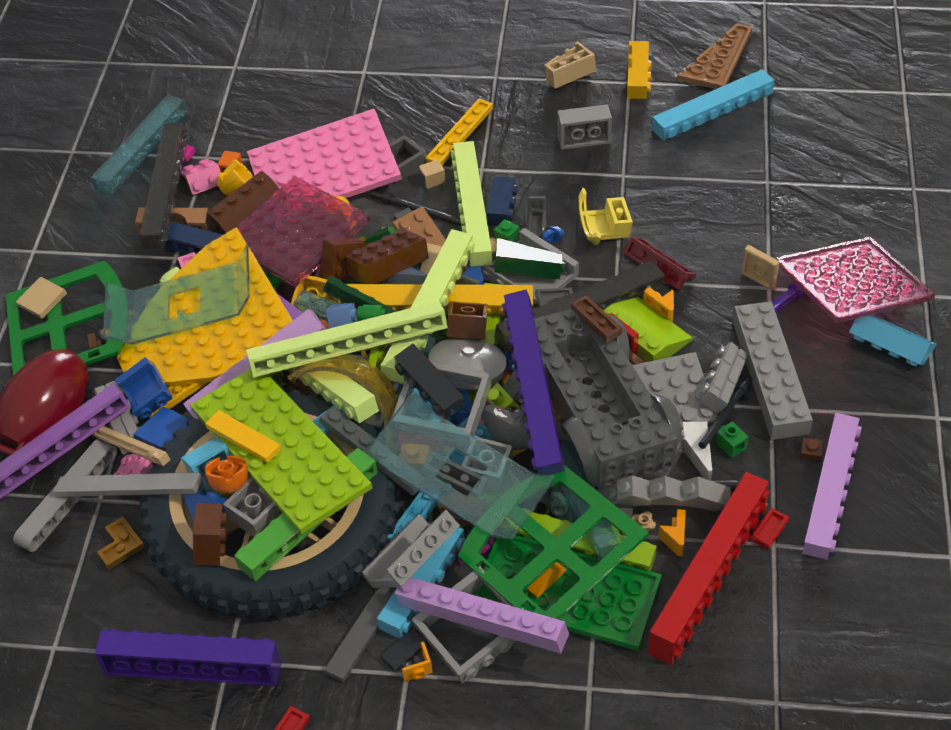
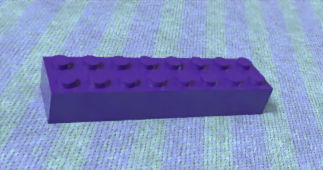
M110 629L109 631L101 630L95 650V656L104 675L277 686L281 667L276 642L267 638L254 640L247 637H240L238 639L226 636L207 637L201 634L189 636L181 633L173 635L161 632L142 633L137 630L124 632Z

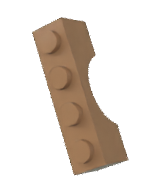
M139 207L135 224L139 235H156L163 229L167 221L209 231L211 218L207 213L209 211L208 208Z

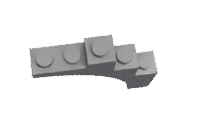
M631 475L618 479L617 484L596 490L616 507L677 505L716 512L723 510L731 497L730 487L701 477L679 481L663 476L649 481Z

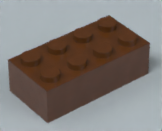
M399 229L396 233L384 236L376 242L368 243L365 247L355 249L345 256L348 275L365 284L378 283L429 258L426 238L406 229Z

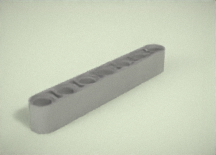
M96 439L64 476L101 475L117 454L116 446L101 439ZM53 488L15 532L13 542L30 552L36 551L82 496L56 497L53 493Z

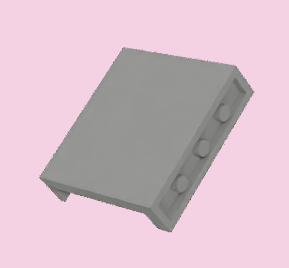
M524 228L520 231V240L516 243L562 255V262H565V271L561 273L560 280L494 272L495 260L492 262V265L481 266L483 279L492 284L533 285V311H537L535 290L564 288L579 275V262Z
M444 510L433 523L429 524L420 514H417L377 554V557L364 567L362 576L373 588L401 587L460 525L447 510Z

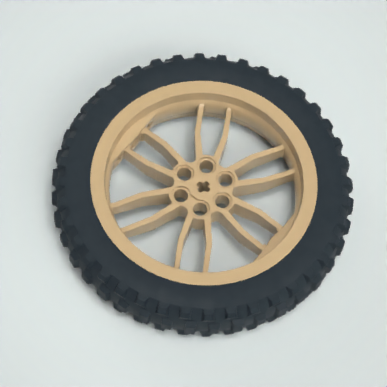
M292 390L290 394H287L312 421L334 406L331 402L320 399L319 394L310 393L308 396L302 395L300 390ZM192 417L186 422L187 427L184 430L178 428L173 433V439L170 442L166 441L161 447V450L166 452L171 460L164 466L152 462L153 467L146 474L188 473L181 457L212 440L215 436L199 418ZM353 418L350 419L387 448L384 440L377 436V431L372 425H366L365 420L358 423ZM331 431L326 434L345 456L354 451L353 448ZM377 468L378 473L369 480L373 488L349 503L338 523L328 517L320 524L330 530L325 537L319 539L312 533L308 534L302 541L311 545L309 548L281 558L256 582L239 569L235 558L225 555V557H221L220 565H194V519L183 494L141 495L142 499L140 500L139 507L142 517H140V526L144 530L141 534L146 548H149L148 554L152 562L156 563L160 575L168 578L169 584L175 590H182L184 597L188 600L199 601L200 607L206 610L213 607L221 615L227 616L229 613H235L236 617L240 619H246L248 615H255L258 620H266L267 617L275 614L278 619L285 618L288 612L297 611L298 614H302L308 608H311L312 605H316L318 608L326 605V599L332 596L337 599L343 595V591L348 589L349 586L354 587L359 583L364 567L373 561L377 554L388 544L387 536L393 534L397 521L395 517L399 513L397 501L400 500V487ZM227 518L226 526H223V528H227V534L240 528ZM247 532L244 536L242 547L246 546L253 539V536Z

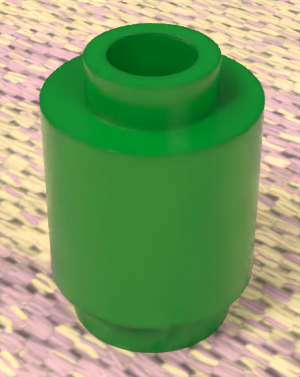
M364 304L358 307L357 320L362 321L385 315L386 310L383 309L382 305Z

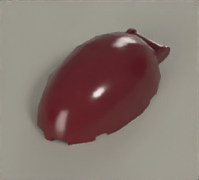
M69 349L47 350L24 364L6 383L0 395V441L17 447V449L15 450L0 443V452L9 456L81 406L86 393V382L89 381L85 361Z

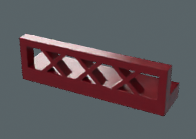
M631 237L623 251L624 254L676 289L681 290L686 279H694L696 276L695 273L642 238Z

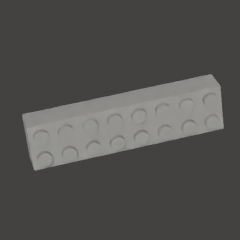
M772 301L734 306L733 324L741 349L748 353L745 362L753 379L752 383L770 439L810 435L813 419Z

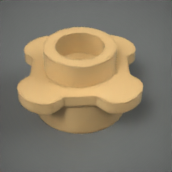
M646 511L643 514H634L632 516V519L646 531H650L656 526V523L652 520L651 512Z

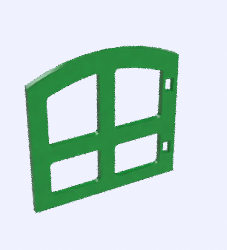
M105 261L49 279L48 281L65 288L98 277L108 292L109 300L65 316L62 313L60 300L47 313L48 320L42 324L21 330L20 311L16 301L31 286L6 294L13 376L25 364L23 350L25 342L50 334L52 350L67 349L66 328L112 313L111 326L106 344L78 353L77 355L88 365L121 353L128 327L127 299L119 278ZM98 352L100 353V355L90 358V355Z
M565 465V471L546 476H540L537 473L503 495L476 523L458 554L462 562L472 571H475L482 580L489 584L511 606L525 610L523 607L529 603L534 608L532 612L558 620L649 536L648 531ZM560 483L590 508L560 536L555 537L519 506L534 495ZM505 518H509L544 548L538 556L512 579H507L480 555L489 537ZM601 520H607L623 533L626 538L596 566L591 567L570 549ZM555 562H560L580 580L548 610H542L524 594V591ZM482 563L489 568L486 573L478 568Z

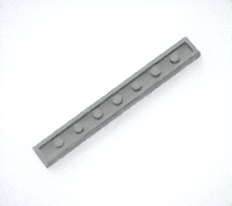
M200 472L61 476L53 493L56 497L194 494L197 492L203 476Z

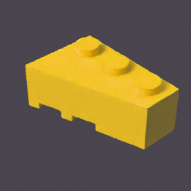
M629 41L627 99H647V92L651 91V72H648L651 71V61H648L649 41Z

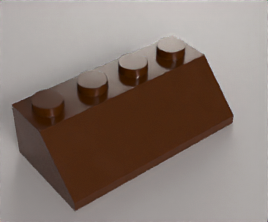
M261 170L207 211L214 226L223 234L237 227L243 236L265 219V214L274 212L287 202L288 199L272 178Z

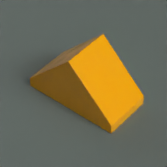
M555 562L526 590L538 598L566 571V568Z

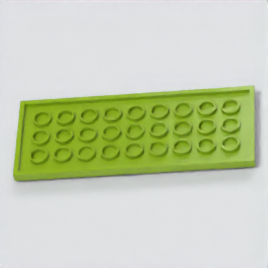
M250 368L190 404L191 410L204 424L220 410L280 444L281 450L267 463L211 431L215 437L227 445L232 456H239L245 459L248 474L301 534L373 488L372 483L268 374L253 377Z

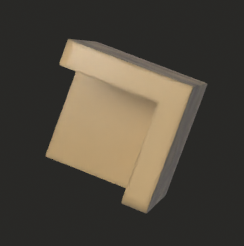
M438 160L419 166L427 189L445 183V170Z

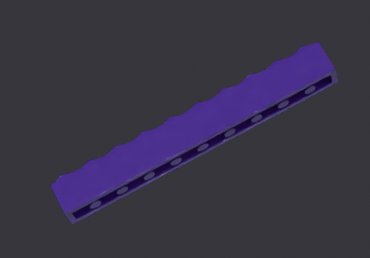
M527 289L504 295L505 303H502L504 314L508 315L505 323L507 330L511 331V336H508L510 347H514V352L511 355L514 365L517 364L518 367L515 370V376L517 381L521 383V386L518 387L520 398L524 399V404H521L523 415L527 416L528 420L524 422L526 432L531 435L528 444L530 451H534L535 456L531 458L534 470L538 469L540 476L565 471L531 299Z

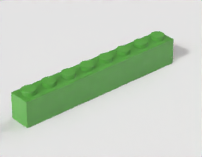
M357 448L346 456L368 480L378 473L376 461L361 449ZM282 513L277 519H273L262 532L257 533L246 546L241 547L234 556L238 568L256 582L322 522L301 534Z

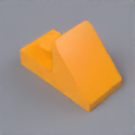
M650 287L644 290L643 301L672 322L674 312L673 290L663 297Z
M677 509V516L672 517V526H659L658 537L677 556L683 557L686 510Z

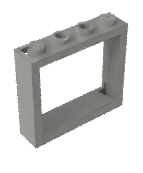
M432 363L447 379L480 385L465 428L404 416L413 390L407 380H405L391 419L394 430L467 446L472 445L492 385L490 374L484 371L468 370L464 367H452L445 363Z
M481 566L478 567L481 571H483L484 573H486V572L481 568ZM475 571L451 588L472 594L485 584L502 604L511 606L489 584L482 580ZM422 612L412 618L415 628L428 641L429 645L462 684L471 676L474 678L481 668L492 664L496 656L501 652H507L516 641L498 636L463 665L459 666L428 629L440 618Z

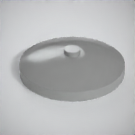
M449 338L437 343L429 352L428 359L432 363H445L452 367H464L468 370L484 371L490 374L492 385L499 382L506 371V357L497 346L482 339L475 341L470 338ZM448 379L456 388L479 389L480 386Z

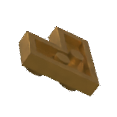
M122 516L105 527L113 542L97 551V554L108 570L145 548V546Z

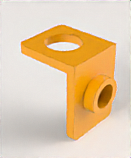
M424 641L421 642V649L425 661L402 668L404 681L421 679L425 675L433 673L432 663Z

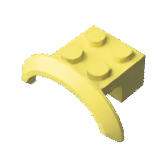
M582 188L578 196L579 214L587 239L593 245H598L600 240L630 237L633 222L624 197L607 198L605 209L587 211V194L585 188Z

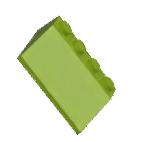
M639 297L614 303L603 310L606 314L613 313L639 333L637 356L645 362L669 358L693 339V337Z

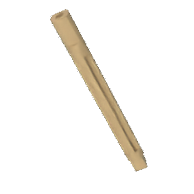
M105 426L91 434L93 437L161 466H164L171 460L166 452Z

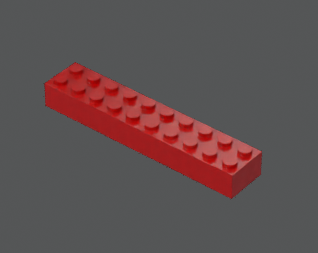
M745 472L652 627L649 635V655L671 666L675 659H680L684 651V643L690 642L694 634V626H699L704 614L702 612L705 608L709 609L713 601L712 595L714 592H719L723 583L721 581L723 576L727 577L729 575L732 561H736L741 553V545L747 544L750 530L756 528L759 522L758 516L760 514L763 515L767 509L768 503L766 501L770 494V491H768V481Z

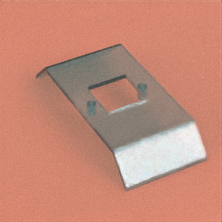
M246 244L235 263L137 290H129L106 283L104 337L133 345L239 316L250 298L248 244ZM200 288V311L185 314L183 310H179L177 312L178 317L169 319L170 296Z
M414 390L368 448L377 460L398 478L492 537L510 540L515 537L555 479V476L532 473L429 409ZM456 449L487 467V470L467 497L452 488L450 484L436 478Z

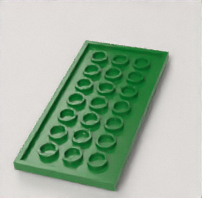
M500 530L487 561L507 579H512L538 556L544 548L534 539ZM571 550L591 567L596 566L603 559ZM619 563L559 620L565 621L567 630L570 632L639 651L662 574ZM485 565L484 571L486 572L489 568ZM566 568V571L538 598L527 590L524 591V594L542 610H548L580 579ZM485 584L474 592L475 596L501 603ZM529 603L523 607L530 612L534 610Z

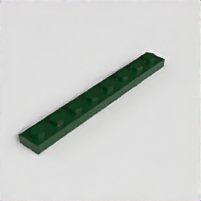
M329 276L324 286L323 292L344 303H354L357 310L359 306L367 304L382 305L383 309L386 310V314L397 312L392 307L377 301L375 298L332 276ZM434 331L432 334H429L426 346L430 344L435 346L437 343L449 338Z

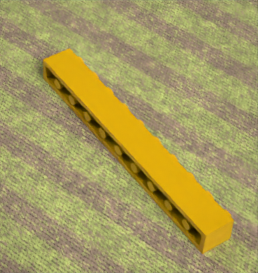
M423 284L347 285L392 307L396 311L411 308ZM455 285L454 291L449 294L448 303L445 307L443 306L445 315H448L450 301L488 304L487 315L491 313L505 315L502 308V303H505L504 295L527 289L533 309V285Z

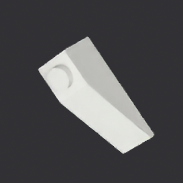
M683 422L681 430L683 450L702 477L711 480L710 444L705 449H701L698 446L708 431L707 422Z

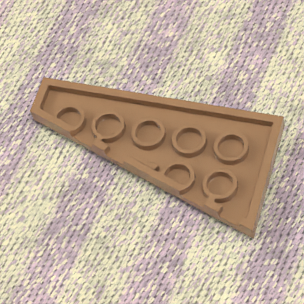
M735 24L726 32L722 39L719 38L713 47L710 46L696 58L692 65L689 64L683 73L680 72L677 75V80L713 89L727 85L750 37L752 26Z

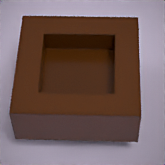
M95 333L87 334L90 349L102 346L101 339L97 340ZM98 352V353H95V354H92L93 357H94V356H97V355H100L99 352Z
M803 437L800 458L821 461L824 440Z

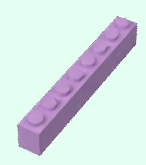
M308 309L260 346L326 330V328L313 310ZM248 355L183 403L192 417L198 419L197 415L191 410L190 404L251 368Z
M835 413L802 554L828 560L829 552L834 553L836 540L832 539L833 535H838L840 523H836L837 518H842L844 509L843 506H840V503L845 502L848 491L844 490V485L849 486L851 474L847 472L848 469L852 470L855 458L851 457V454H856L858 442H855V438L860 437L862 428L858 426L859 418Z
M410 577L395 592L402 607L560 654L569 636L565 621Z

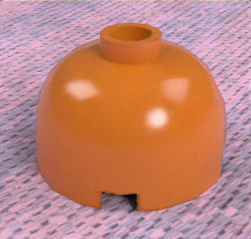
M227 456V460L221 461L219 457L210 461L205 466L207 482L218 493L232 495L243 488L247 482L248 467L245 459L239 456Z

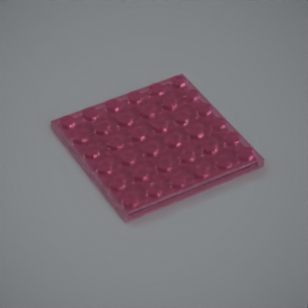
M294 176L234 228H238L261 268L297 287L321 265L323 239L350 238L364 227L371 218L369 214Z
M871 237L776 258V260L780 261L779 268L836 323L934 300L935 293Z

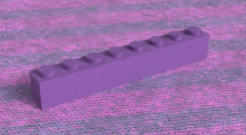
M114 384L110 385L0 462V499L131 407L121 391Z

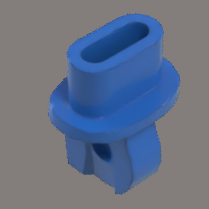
M548 226L542 235V239L549 244L551 242L556 243L561 240L565 233L558 226Z

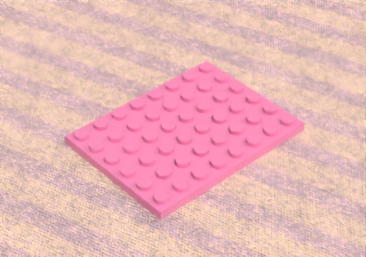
M375 109L247 151L254 175L258 174L261 170L265 172L288 199L287 202L275 211L287 208L292 216L321 207L326 200L333 196L348 198L402 179Z

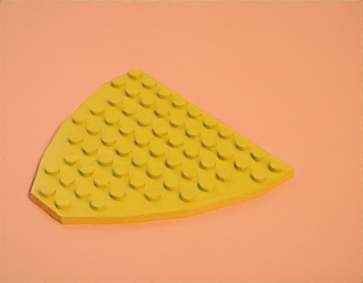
M236 227L206 245L162 287L140 317L139 322L135 324L131 339L124 344L117 359L123 372H126L146 357L156 365L167 387L212 382L247 356L246 349L260 346L293 320Z

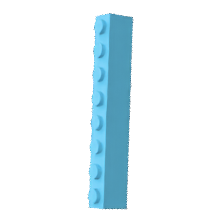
M763 69L653 116L652 130L663 141L770 95L773 93L774 79Z

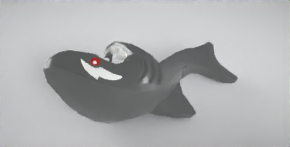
M494 404L484 407L481 415L488 433L496 442L511 445L514 450L530 449L528 440L531 439V435L526 432L524 422L528 420L527 416L523 415L522 408L515 410V412H509L503 407ZM555 422L559 440L572 442L567 432L564 435L562 433L561 426L563 423Z

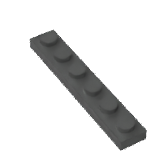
M335 407L330 408L320 416L319 423L354 450L359 448L373 458L379 470L411 495H414L426 484L427 479Z

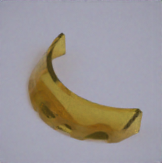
M344 354L298 366L287 377L291 382H294L299 375L314 371H331L346 375L359 382L370 393L375 395L384 420V442L387 447L392 444L400 432L394 430L391 422L398 402L397 393L387 376L379 368L372 366L369 361L363 358Z

